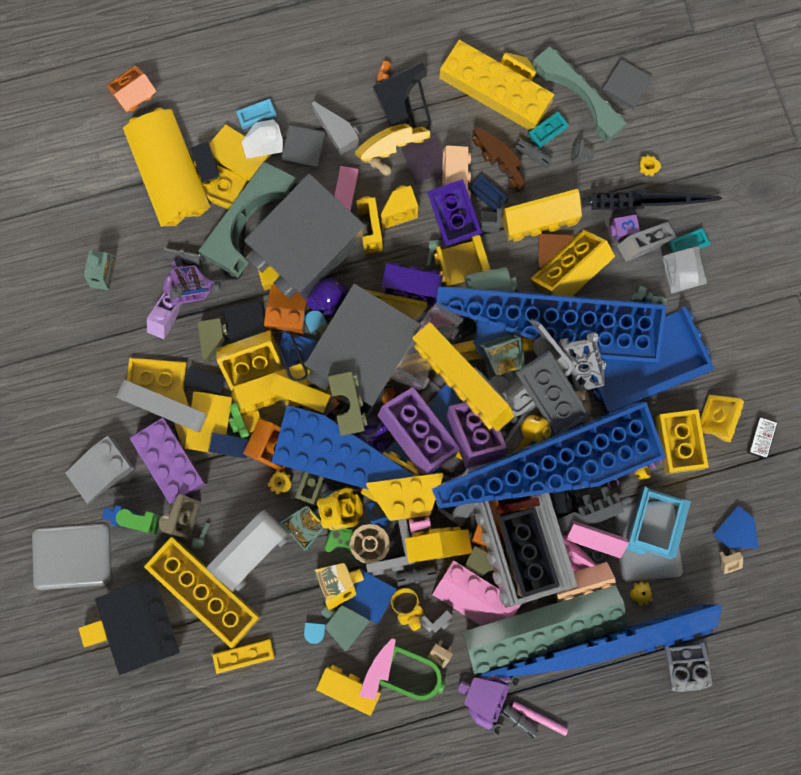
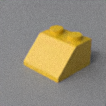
M405 185L400 186L392 192L381 213L382 229L418 218V204L411 185L407 187Z

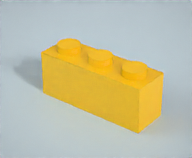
M334 665L331 668L327 666L316 690L371 716L381 691L378 690L376 700L360 697L363 683L360 682V677L351 673L347 676L342 673L343 669Z

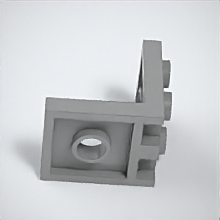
M406 519L398 520L405 557L367 564L368 573L372 572L373 576L385 574L384 570L391 568L392 572L404 570L405 565L415 563H408L405 538H410Z

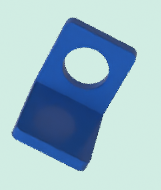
M377 502L366 504L371 525L374 524L379 527L388 525L387 522L390 520L384 511L380 517H375L372 514L373 507L379 505Z

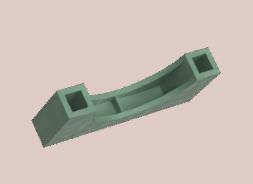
M263 162L208 239L203 243L199 252L208 261L239 277L249 263L241 255L239 249V238L246 221L263 205L277 200H284L300 182L296 177Z

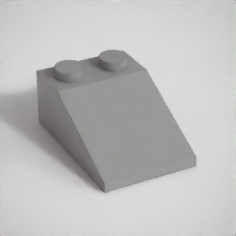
M106 436L91 447L65 474L85 502L89 504L135 468L115 440Z

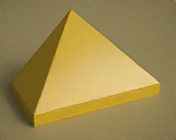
M505 53L500 62L531 81L537 72L527 57Z

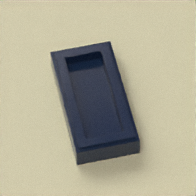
M481 174L468 189L495 212H497V208H501L509 200L505 193Z
M212 432L208 452L247 459V456L243 453L250 439Z

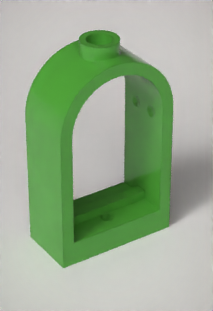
M395 645L392 662L396 652H400L430 665L437 674L436 685L426 694H417L386 680L380 679L379 684L417 700H426L433 697L437 692L442 693L446 682L441 680V673L437 665L425 657Z

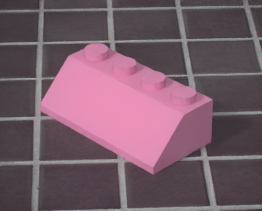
M452 561L432 594L481 626L514 616L521 605L505 608L504 604L500 602V590L455 561Z

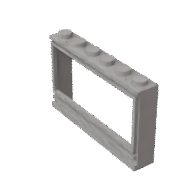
M549 493L532 495L530 499L533 508L536 509L560 586L517 599L488 501L471 503L476 509V521L481 526L482 541L487 546V559L492 564L494 570L493 579L498 584L500 590L499 599L505 608L578 587Z

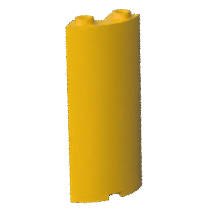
M157 108L153 112L131 118L128 121L129 123L123 127L160 226H176L185 217H196L204 214L210 208V205L172 109L164 110L163 108Z

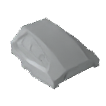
M700 246L662 256L665 279L670 294L707 284L701 261Z
M704 642L693 646L674 648L667 646L664 648L670 674L671 691H696L712 686L709 659Z

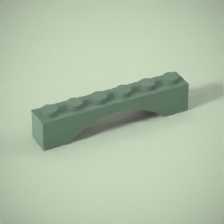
M549 46L533 60L532 65L536 69V73L544 81L564 85L581 97L592 115L594 131L606 144L623 131L626 125L623 116L617 114L612 109L611 104L608 101H604L599 96L598 91L595 88H591L587 84L586 79L582 75H578L574 71L573 66L561 58L557 50H553Z

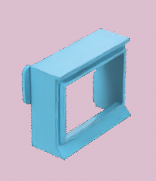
M647 487L642 488L627 539L629 544L626 550L641 555L649 552L670 560L676 558L691 501L667 495ZM649 496L679 506L667 550L638 540Z

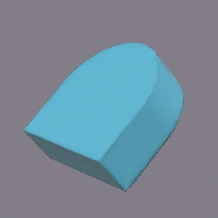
M311 311L306 315L305 322L310 333L328 326L321 312Z
M305 623V639L311 644L321 642L325 634V624Z

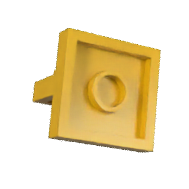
M709 395L700 418L702 432L712 434L724 442H731L744 401L740 398Z

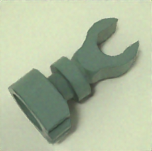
M642 285L637 287L631 299L633 301L644 299V302L657 303V301L667 302L662 296L657 297L653 296L651 292L647 293V288Z

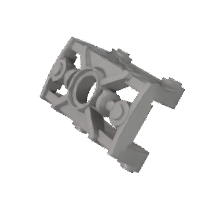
M596 332L587 334V340L570 343L569 338L561 339L559 342L561 349L564 350L566 356L572 362L573 369L569 375L572 376L576 391L604 386L606 362L601 358L597 344L599 337ZM588 345L590 352L586 357L583 351L584 346ZM572 349L577 354L576 358L573 356ZM588 364L589 367L586 369L579 368V365ZM580 376L584 379V384L580 385ZM591 376H596L598 378V382H594L593 379H591Z

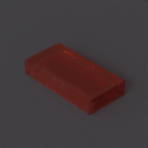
M532 498L497 506L496 509L499 515L539 506L540 501L539 498Z

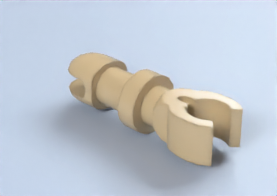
M373 157V160L363 161L371 164L372 168L380 170L385 176L391 174L390 167L381 163L377 157Z

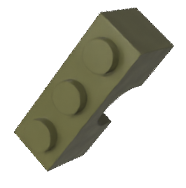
M352 371L328 376L332 396L343 395L350 401L348 411L337 415L341 436L364 431L367 421L365 414L360 412L359 406H363L361 394H356L355 387L359 386L357 375H352Z

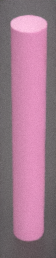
M516 701L512 703L511 708L566 736L568 728Z

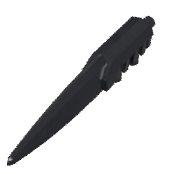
M644 190L618 193H591V198H582V205H591V210L644 209V206L696 204L719 201L723 198L705 194L644 193Z

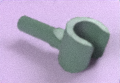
M431 240L429 242V255L426 263L428 266H431L433 250L439 247V240Z
M205 522L200 538H193L192 547L194 549L204 548L205 535L209 528V523Z

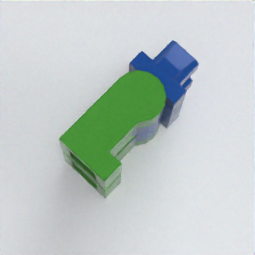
M116 505L115 509L105 507L102 519L110 520V525L127 527L158 535L159 521L162 515L146 512L144 517L135 511H131V509Z

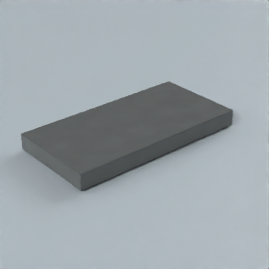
M549 350L515 372L542 416L549 421L554 435L571 429L590 416Z

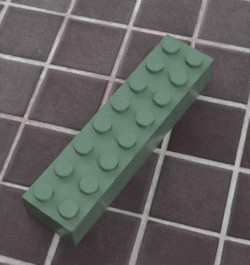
M615 585L463 631L474 675L627 629L625 605Z

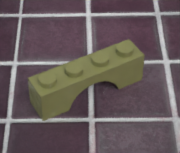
M482 545L474 546L464 567L480 577L493 570L492 564L487 559V548ZM507 563L510 576L513 578L515 582L516 595L521 597V593L515 580L511 565ZM538 599L529 602H531L532 604H536Z

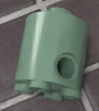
M506 267L469 273L464 276L467 288L518 292L516 277L510 278Z

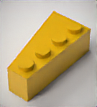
M302 364L289 367L292 377L300 379L305 375ZM284 369L234 386L232 398L234 403H237L240 414L245 415L284 400L269 394L268 391L276 374L290 379L287 370ZM306 378L298 382L311 388L314 383Z

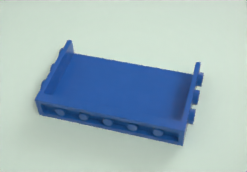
M686 306L680 311L665 317L659 363L602 358L606 362V369H604L605 383L604 386L594 388L593 395L596 401H600L605 415L710 373L715 369L709 358V349L706 345H703L701 332L695 327L693 315L687 310ZM581 364V367L584 366L585 369L589 367L588 364ZM592 375L591 379H593L594 382H598V378Z

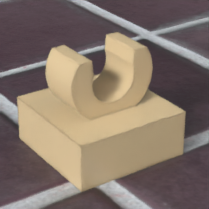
M729 549V556H725L723 552H720L721 570L724 575L743 568V556L740 552L735 553L734 549Z
M441 640L438 644L434 645L427 658L445 668L453 655L451 653L452 646H449L447 650L442 648L443 641Z

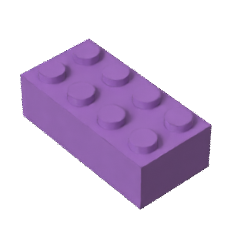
M414 387L381 407L378 417L422 475H429L453 459L460 451L459 446Z
M161 418L130 438L169 504L172 505L179 494L189 497L207 485L165 418Z

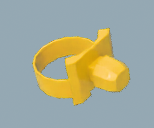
M408 588L399 589L391 599L394 612L398 615L401 625L409 624L413 631L420 629L421 623L419 618L424 615L422 607L419 606L417 594ZM406 592L414 594L417 597V604L412 612L405 614L399 613L394 609V601L397 596Z

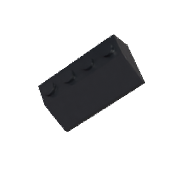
M531 508L497 518L521 597L559 587L560 584L536 509Z

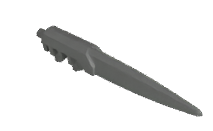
M604 487L601 489L604 497L602 500H597V502L593 503L589 494L583 496L585 507L578 508V513L573 512L557 519L561 533L567 534L573 520L591 526L623 513L622 506L632 503L629 495L619 499L617 493L611 496L608 487ZM501 545L503 552H506V545Z

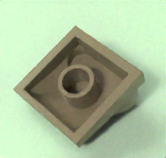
M179 494L173 501L169 513L164 514L160 518L159 526L161 531L191 540L201 502Z

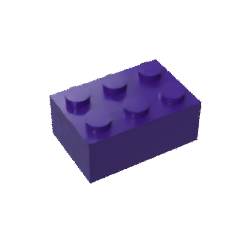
M399 263L386 264L381 285L382 293L428 302L427 305L436 306L437 287H442L443 275L436 271L424 272L417 267L405 268Z

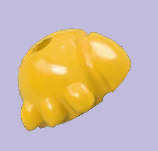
M642 156L639 166L640 173H643L645 176H653L654 173L660 170L661 164L654 156Z
M277 470L270 479L268 487H271L272 492L276 491V494L289 491L291 488L290 475H286L284 471L280 473Z
M642 581L639 584L634 583V588L630 591V598L632 601L637 602L639 606H642L643 603L648 605L649 601H653L648 582L645 584Z

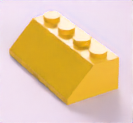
M575 189L505 208L502 223L507 240L520 241L524 239V236L531 235L534 237L546 230L553 232L560 229L561 226L567 225V227L578 224L582 217L579 190Z
M583 230L530 280L543 294L573 296L606 266L615 255L606 240Z

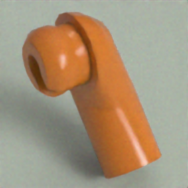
M383 61L377 74L378 83L390 78L388 71L391 63L388 61Z
M387 387L382 396L384 405L395 397V388Z

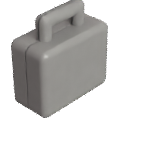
M662 500L648 501L638 536L639 541L668 549L676 519L674 504ZM637 502L622 506L624 512L614 516L616 533L626 539ZM680 547L678 548L676 558L671 560L649 552L641 555L629 550H625L622 557L619 558L621 576L626 582L680 577L683 573Z
M107 524L39 528L33 531V585L35 589L50 590L101 586L111 582L110 528Z

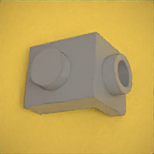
M446 610L433 623L423 615L421 618L424 621L421 624L429 632L433 630L436 633L440 628L444 630L452 622L450 620L452 615Z

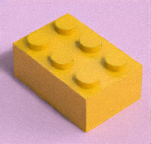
M699 409L660 414L655 417L658 436L666 458L662 459L665 475L703 470L709 467Z
M460 527L412 533V537L405 538L408 563L472 553L469 531L461 530Z

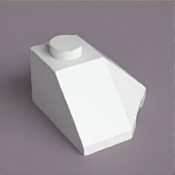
M274 119L255 122L244 137L242 146L246 159L282 152L283 139L279 125Z

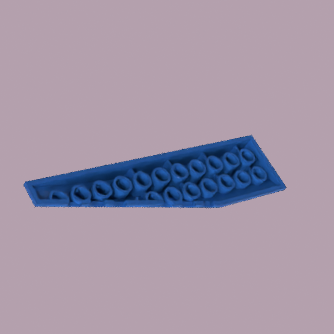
M437 287L436 307L533 340L538 339L541 335L530 323L531 319L539 322L559 347L561 339L569 338V342L572 343L587 340V334L596 332L599 337L597 344L603 359L659 363L666 305L660 303L454 287ZM588 345L584 346L583 351L587 357L590 352Z
M636 402L515 451L431 489L438 508L565 490L598 487L662 460L666 456L647 402Z
M701 604L629 626L620 632L607 634L600 638L584 641L581 644H574L561 650L551 651L544 655H538L480 674L482 678H486L492 675L507 677L547 673L604 662L642 650L645 653L656 650V646L661 644L664 647L675 644L674 640L682 638V641L693 639V635L701 633V635L712 633V629L718 627L722 607L721 604Z

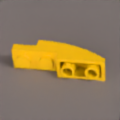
M406 123L395 125L369 138L355 151V155L362 161L373 160V157L377 156L389 157L390 154L396 153V146H406L409 142H424V139L430 138V131L424 127L412 129Z

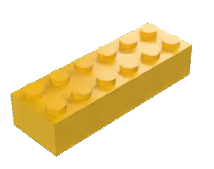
M461 40L457 42L440 68L439 79L529 131L538 126L554 98V94Z
M430 322L412 338L416 343L414 348L418 351V354L425 361L427 360L431 368L437 374H440L444 382L450 388H453L456 395L463 402H466L469 409L476 416L480 414V419L489 430L493 428L498 432L515 417L510 406Z
M171 537L144 566L230 648L235 647L261 618L243 599L206 569L207 566L175 537Z

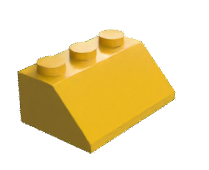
M271 330L217 348L216 360L231 391L234 386L284 370Z

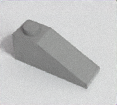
M315 101L311 103L313 112L340 155L359 145L360 134L356 127L352 128L349 122Z
M669 222L630 235L617 247L627 262L667 244L669 241L676 239L677 236Z

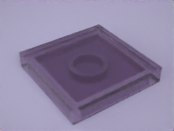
M436 136L402 149L415 184L442 174L443 151Z

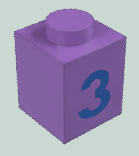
M637 215L614 218L609 226L610 235L614 236L615 242L625 240L630 235L640 232Z

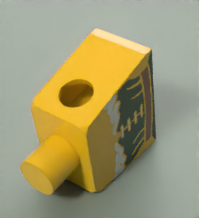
M344 563L314 570L328 610L354 597L356 591L353 584L364 580L360 569L349 573Z

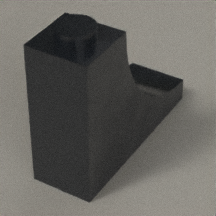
M423 63L373 86L374 94L391 127L404 123L409 124L406 102L415 84L427 76Z

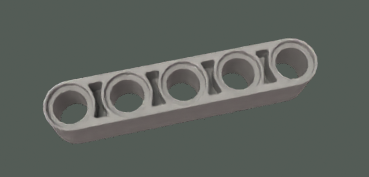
M123 380L116 395V398L199 433L207 418V414L127 380Z

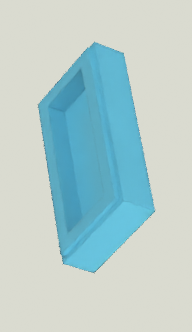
M270 99L236 111L243 130L252 127L255 122L271 120L277 117Z

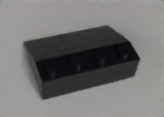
M155 577L95 598L119 675L180 653Z

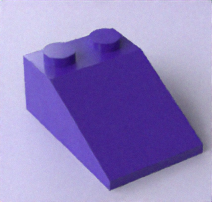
M463 179L427 191L445 247L481 235L482 232Z

